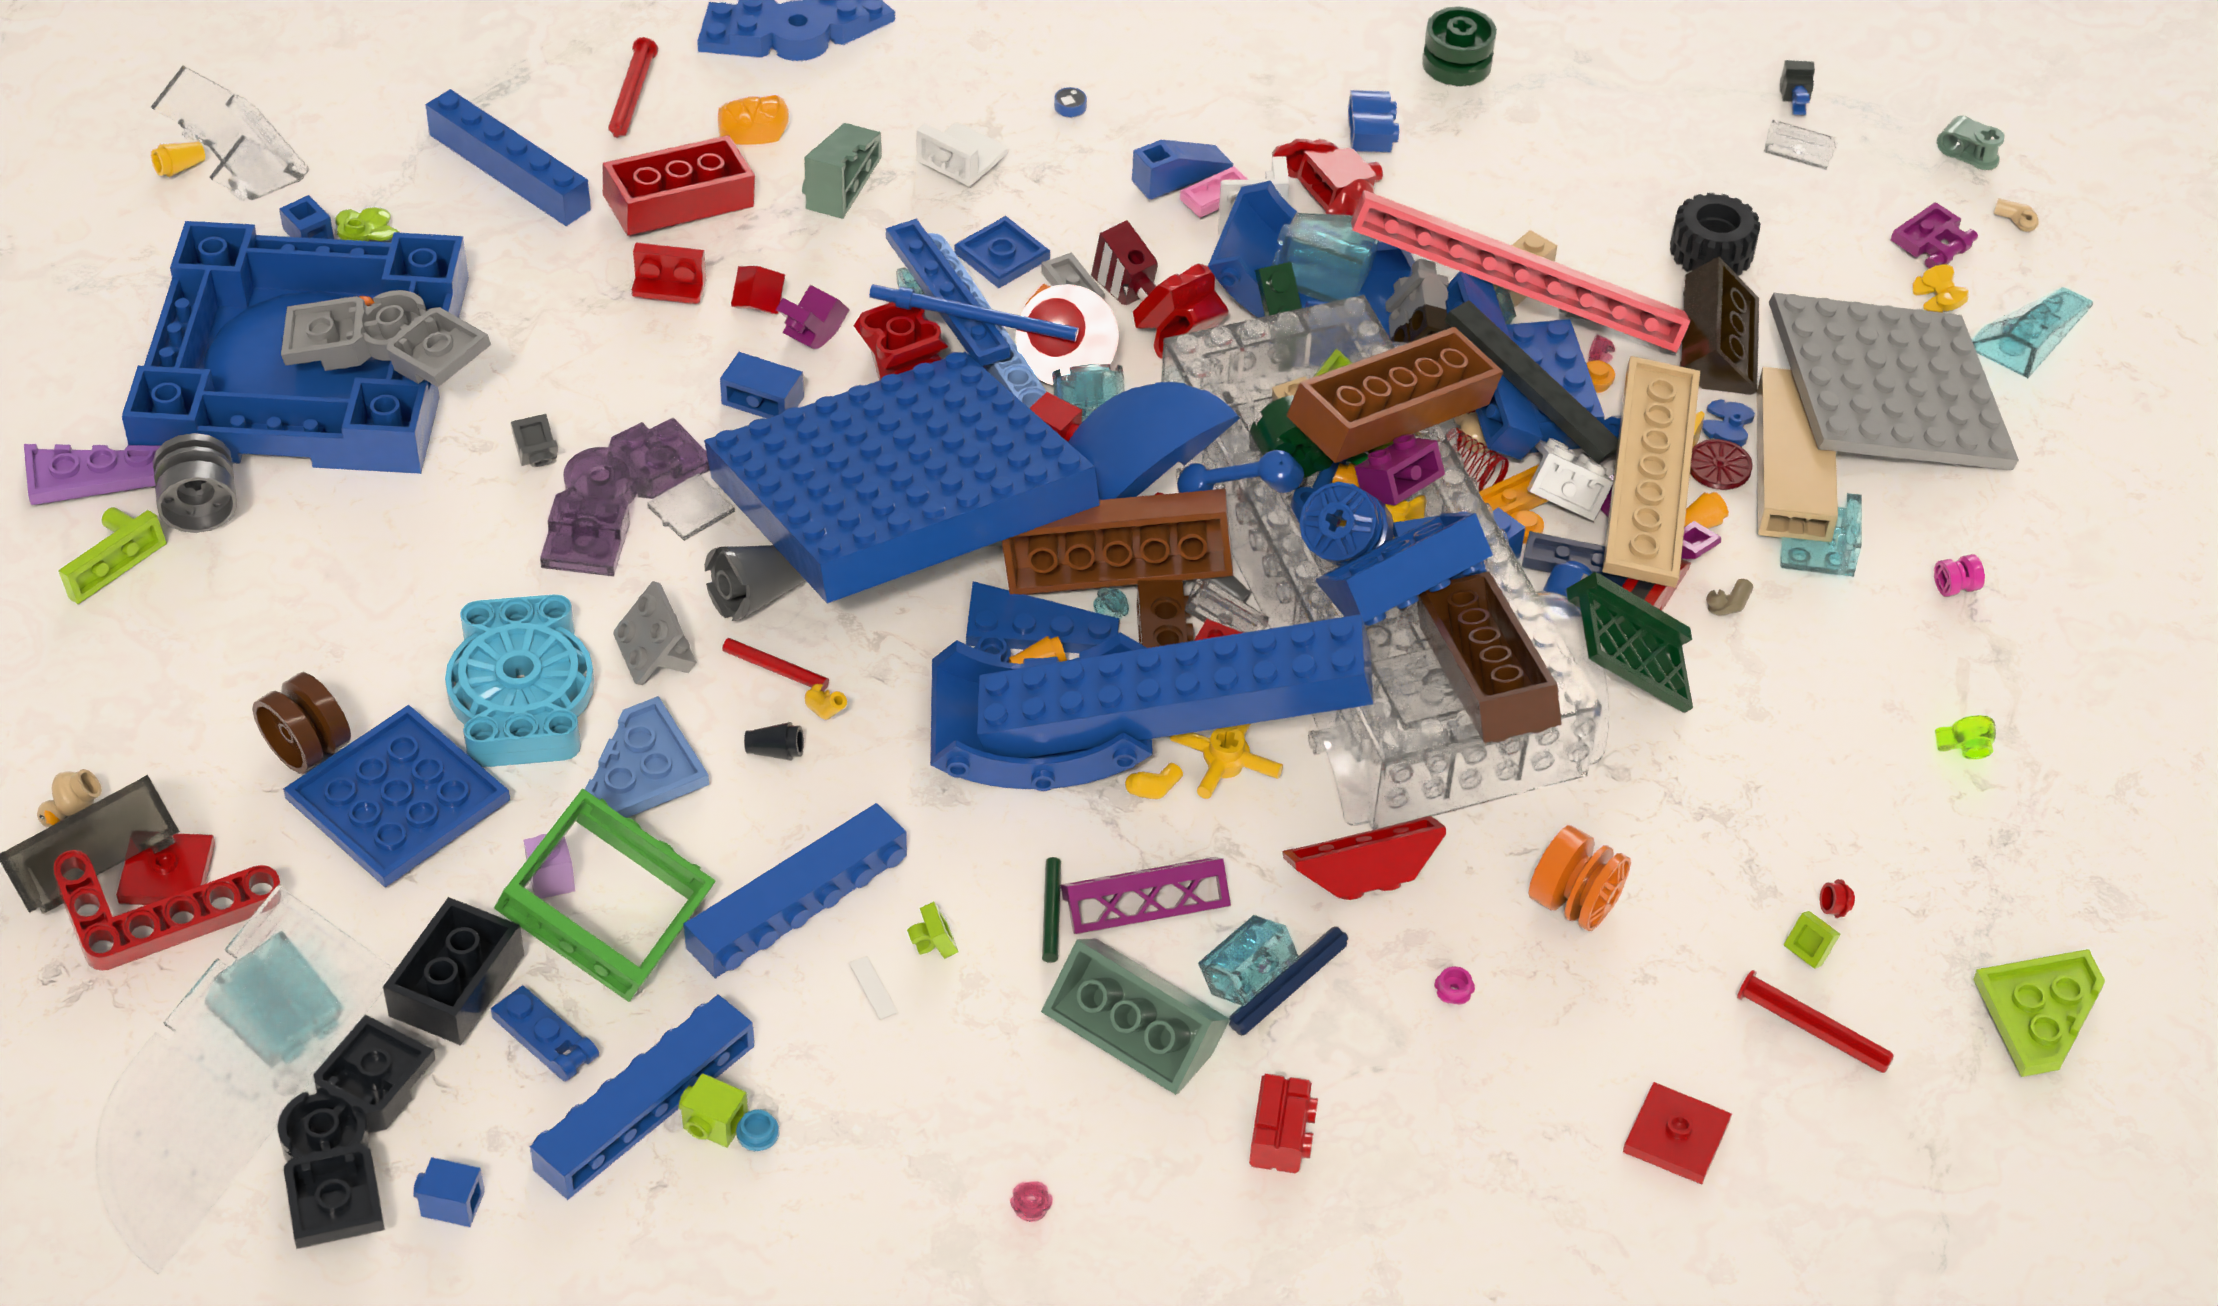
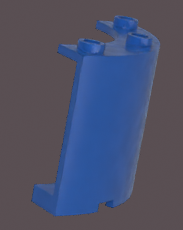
M1271 180L1242 186L1208 264L1211 272L1223 288L1240 305L1266 322L1255 270L1292 262L1303 313L1307 301L1368 302L1370 309L1358 349L1388 346L1390 342L1389 316L1391 312L1386 311L1385 302L1394 294V284L1399 278H1410L1413 275L1412 265L1415 263L1412 254L1384 242L1361 240L1360 244L1342 241L1340 240L1341 235L1328 231L1315 223L1309 226L1296 217L1297 211L1281 196Z
M1119 632L1099 645L1080 651L1079 658L1072 660L1145 649L1147 647ZM956 640L932 659L930 765L952 777L1002 788L1036 789L1038 791L1081 785L1131 769L1153 755L1152 739L1138 741L1122 732L1115 738L1094 748L1030 758L1007 757L984 752L977 736L979 675L1059 662L1058 658H1024L1023 664L1001 661V655L984 652Z

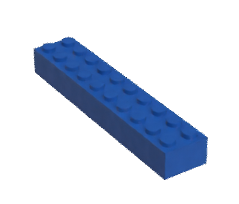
M1359 614L979 675L977 736L984 752L1007 757L1030 758L1094 748L1115 738L1122 732L1140 741L1374 705L1370 642L1362 615Z

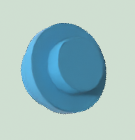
M764 1110L749 1111L737 1124V1140L748 1150H766L772 1147L778 1140V1123L771 1114Z

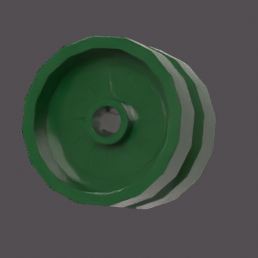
M1457 6L1446 7L1436 11L1428 19L1426 26L1425 46L1422 57V65L1425 72L1434 80L1446 85L1460 87L1482 82L1490 74L1492 67L1493 50L1497 34L1494 21L1485 13L1474 8Z

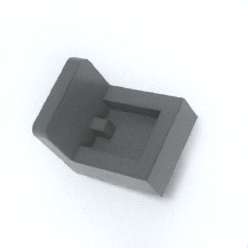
M546 414L511 421L510 427L521 466L531 464L532 467H541L551 463L552 459L557 458L558 445L556 440H553Z

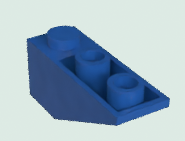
M1161 139L1133 150L1132 182L1151 200L1233 167L1234 164L1216 145Z

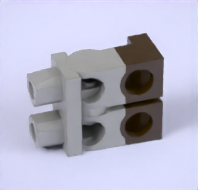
M1418 259L1412 265L1413 275L1410 278H1399L1395 282L1394 294L1385 302L1386 311L1391 312L1389 316L1391 349L1452 328L1444 320L1447 316L1445 301L1448 299V277L1437 274L1435 262Z

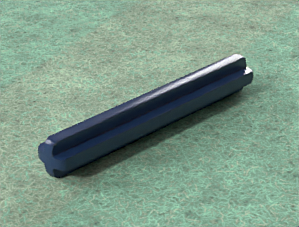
M1339 927L1330 928L1229 1017L1230 1028L1235 1030L1238 1035H1246L1340 953L1348 944L1347 934L1341 931Z

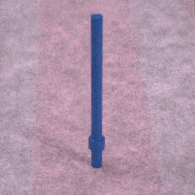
M872 284L869 293L870 298L896 303L898 308L911 310L912 307L1075 342L1079 331L1078 327L915 293V289L902 286L899 289Z

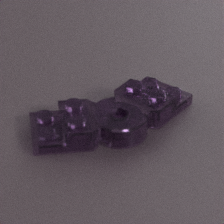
M673 417L650 429L643 422L638 423L612 436L608 447L589 448L574 455L567 462L563 471L565 490L555 495L547 520L548 534L540 556L541 568L614 577L630 526L628 505L635 499L637 493L639 498L654 499L710 471L706 450Z

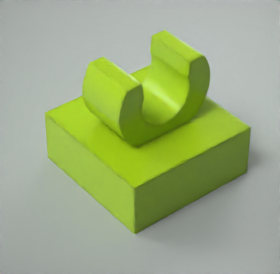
M933 901L920 907L924 923L914 924L907 929L912 944H916L918 953L920 955L928 953L935 947L944 959L958 953L959 951L948 921Z
M1806 911L1801 914L1783 945L1816 969L1823 965L1841 934L1811 911Z

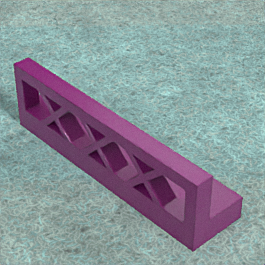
M1218 857L1060 884L1062 898L1068 902L1073 934L1231 906L1224 860ZM1216 876L1219 899L1203 901L1192 893L1202 878ZM1192 880L1187 889L1179 884L1180 882ZM1172 884L1183 892V895L1174 907L1165 909L1153 899L1163 885ZM1153 887L1148 896L1140 891L1141 889ZM1133 891L1143 898L1144 902L1135 914L1126 916L1114 906L1124 892ZM1115 894L1109 903L1101 898L1102 896ZM1189 897L1193 899L1195 902H1197L1193 904L1184 905V903ZM1094 898L1106 907L1096 921L1081 924L1079 900ZM1150 904L1158 909L1145 912ZM1111 911L1119 916L1116 918L1106 919V917L1109 915Z

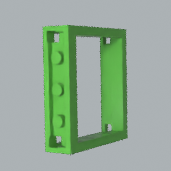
M582 788L505 887L494 909L512 922L519 924L522 929L630 1002L684 928V923L689 921L705 899L716 880L701 871L700 866L691 864L675 853L669 844L658 841L642 830L636 821L626 818L613 810L604 799L601 798L599 800ZM575 822L688 899L639 967L525 888Z

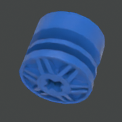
M1335 482L1323 485L1310 495L1302 507L1299 521L1302 539L1310 551L1338 567L1392 540L1394 537L1393 517L1386 505L1354 484ZM1339 519L1347 521L1344 528L1337 527Z

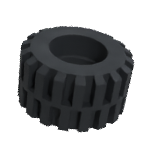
M1727 194L1694 195L1693 199H1686L1683 201V205H1680L1677 209L1670 241L1671 255H1674V261L1677 264H1682V269L1689 272L1720 257L1738 276L1741 275L1743 270L1747 271L1754 259L1761 228L1758 214L1752 212L1753 208L1749 204H1743L1741 199L1731 198Z

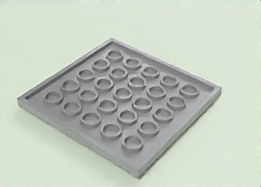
M1773 292L1768 303L1818 449L2014 470L2019 461L1962 315Z

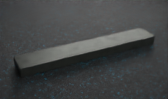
M1470 300L1449 311L1444 320L1451 327H1456L1503 370L1502 375L1597 464L1602 463L1617 453L1618 438Z

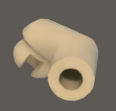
M1998 198L1994 215L2011 218L2016 226L2024 232H2030L2037 228L2039 219L2031 206Z

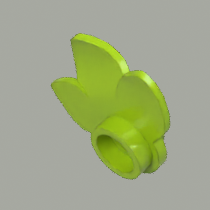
M366 208L361 213L352 209H346L339 212L335 218V223L338 226L337 235L340 237V240L368 241L369 239L386 241L392 239L394 232L399 231L387 225L391 219V214L383 208Z

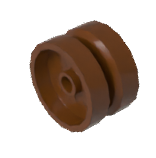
M306 672L297 673L282 683L281 693L276 690L271 691L253 703L252 712L254 720L264 740L287 767L299 774L306 773L322 761L323 753L327 755L333 754L350 742V726L341 707L327 688L313 675Z

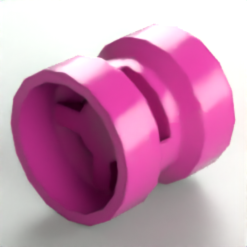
M1975 554L1961 556L1958 561H1953L1952 559L1940 560L1934 567L1935 583L1940 594L1943 596L1957 595L1963 589L1967 592L1981 590L1984 586V568L1979 557Z

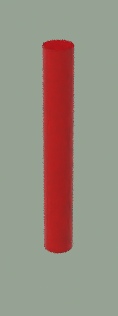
M727 638L723 644V652L812 688L815 684L824 685L821 689L822 692L828 687L829 678L731 638Z

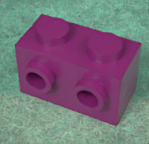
M1406 434L1393 440L1394 444L1387 448L1370 453L1367 460L1355 466L1359 487L1384 504L1397 505L1445 475L1437 440L1415 438L1413 434Z

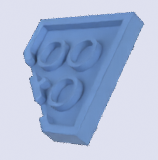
M657 696L622 711L618 719L617 730L613 738H609L599 758V767L593 779H589L585 790L599 800L601 798L604 799L609 807L628 818L708 786L709 775L665 705Z

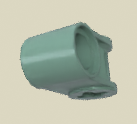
M1960 115L1956 116L1939 134L1937 146L1946 156L1954 157L1981 170H1992L1999 165L2000 157L1998 151L1999 147L2004 143L2005 135L1996 127L1988 126L1967 116Z

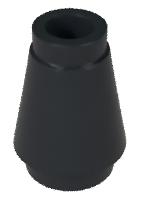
M792 722L747 730L744 735L745 752L747 754L790 761L793 757H801L804 748L802 727L800 725L793 726Z

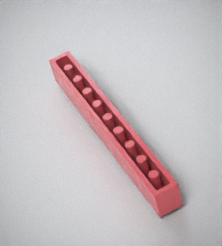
M1363 190L1351 220L1352 230L1676 353L1690 324V319L1683 310Z

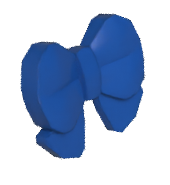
M1723 399L1712 401L1707 405L1709 413L1724 420H1704L1702 425L1703 432L1710 439L1731 441L1741 447L1745 445L1748 433L1743 427L1745 424L1753 422L1755 417L1753 409L1742 403H1725Z

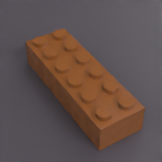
M1452 327L1301 381L1290 405L1287 417L1331 460L1337 463L1392 442L1399 436L1416 433L1489 405L1504 371L1456 327Z
M1226 489L1099 500V506L1002 540L1010 594H1033L1136 585L1138 581L1193 580L1233 576V556Z

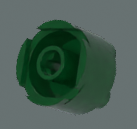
M1294 396L1282 397L1265 406L1261 410V419L1257 424L1253 422L1251 426L1250 438L1260 457L1273 450H1284L1291 454L1302 466L1304 478L1311 476L1317 471L1328 469L1332 465L1333 460L1287 417Z

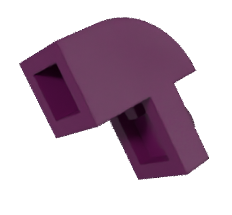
M811 284L798 305L782 298L776 309L786 318L784 322L786 327L782 333L813 349L822 347L837 333L850 311L838 298Z

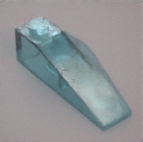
M2063 286L1984 325L1972 338V342L1978 354L2028 379L2089 311L2094 301Z

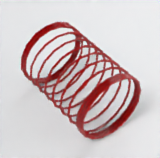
M1459 428L1450 429L1439 440L1438 446L1441 452L1445 444L1458 433V439L1450 447L1443 459V466L1450 462L1448 470L1444 471H1448L1450 476L1454 475L1455 479H1460L1461 483H1467V487L1473 486L1474 491H1482L1494 473L1497 463L1501 460L1502 467L1493 485L1504 480L1509 468L1508 459L1490 449L1485 453L1487 446H1484L1483 443H1478V440L1472 439L1470 435H1466ZM1465 437V443L1460 447L1462 438ZM1471 441V447L1463 454L1466 443ZM1478 445L1477 451L1469 458L1472 447ZM1454 446L1453 450L1451 451V453H1450L1449 456L1447 457L1448 453L1450 452V450H1451L1452 447ZM1463 447V450H1462V452H1461L1459 458H1458V459L1456 460V462L1450 467V465H1451V463H1452L1454 457L1456 456V454L1458 453V451ZM1484 448L1483 455L1475 462L1478 451ZM1469 451V454L1465 462L1457 470L1460 461L1462 460L1464 455ZM1490 452V458L1480 468L1484 456ZM1475 455V458H1474V460H1473L1471 466H1470L1469 469L1463 474V472H1464V470H1465L1467 464L1469 463V461L1471 460V458ZM1496 456V459L1490 463V460ZM1482 458V460H1481V462H1480V464H1479L1477 470H1476L1475 473L1469 478V476H1470V474H1471L1473 468H1474L1475 465L1478 463V461ZM1458 462L1455 468V472L1453 474H1450L1449 470H1451ZM1488 462L1487 467H1486V469L1484 470L1483 474H1482L1481 477L1476 481L1478 474L1480 473V471L1482 470V468H1483V467L1486 465V463ZM1464 466L1461 472V476L1459 478H1456L1455 474H1457ZM1493 469V471H1492L1490 477H1489V478L1487 479V481L1485 482V480H1486V478L1488 477L1490 471ZM1470 470L1467 481L1463 482L1462 477ZM1477 473L1473 485H1468V481ZM1479 482L1478 489H1474V485Z

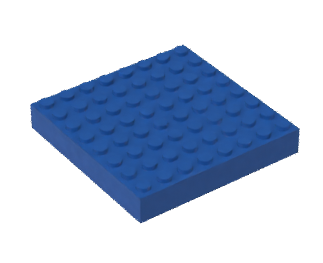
M954 352L948 354L944 359L932 363L918 364L912 370L900 374L886 375L881 380L868 385L853 386L847 392L835 396L821 397L815 403L800 408H789L783 411L782 414L767 419H756L747 426L735 430H724L717 433L716 436L704 440L711 478L826 603L839 600L1100 505L1095 466L966 352Z

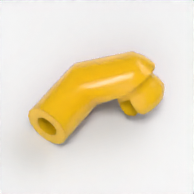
M815 684L810 690L806 691L805 704L824 720L830 719L846 707L847 699L843 693L836 691L830 694L829 689L822 692L821 689L824 685Z
M1169 763L1159 774L1148 772L1130 774L1126 778L1125 787L1132 795L1148 799H1161L1183 777V772L1178 765Z

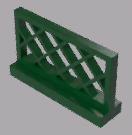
M1597 572L1566 588L1568 602L1581 609L1589 660L1683 713L1693 709L1682 645L1692 640L1689 626ZM1601 645L1603 646L1606 653L1601 650Z

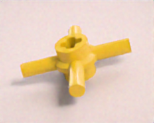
M1251 724L1218 728L1212 732L1210 738L1194 732L1170 736V741L1203 752L1204 760L1208 764V770L1197 788V794L1205 799L1211 797L1221 778L1235 777L1241 772L1243 767L1279 779L1283 770V764L1250 753L1244 736Z

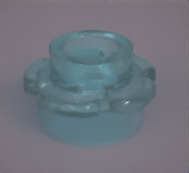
M1107 587L1101 588L1098 591V597L1093 602L1096 613L1120 619L1128 614L1127 598L1122 591L1115 588L1109 590Z

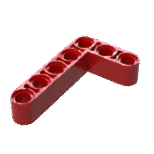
M77 850L65 851L57 857L53 866L57 888L85 960L89 966L101 971L116 968L269 912L278 905L281 897L280 880L277 872L269 866L257 865L113 917L91 860L85 853ZM74 868L85 872L77 880H68L63 877L68 870ZM259 883H266L272 887V890L264 895H258L251 891L252 887ZM220 897H226L233 901L231 906L226 909H216L211 905L214 900ZM87 904L99 907V910L92 916L86 917L77 913L82 906ZM185 911L193 915V918L184 924H179L172 920V917L178 912ZM139 926H148L153 929L152 934L146 938H136L132 935V932ZM106 940L113 943L112 948L105 953H97L91 950L92 946L98 941Z

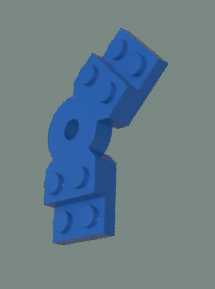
M738 0L737 4L709 2L697 41L698 52L763 58L769 55L770 49L773 48L777 51V56L782 59L807 61L824 54L828 49L829 41H832L834 44L845 45L895 22V10L883 0H793L781 4L775 0Z

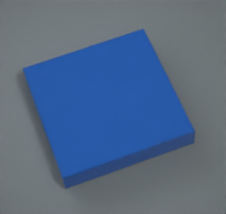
M1006 215L954 244L955 254L998 289L1050 259V249Z

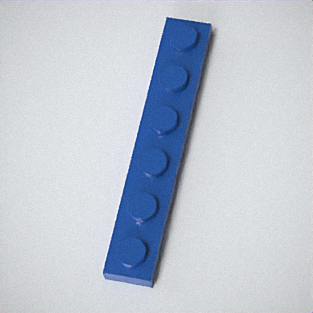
M917 218L885 228L886 240L927 296L981 307ZM939 313L967 353L981 366L1010 357V345L994 324Z

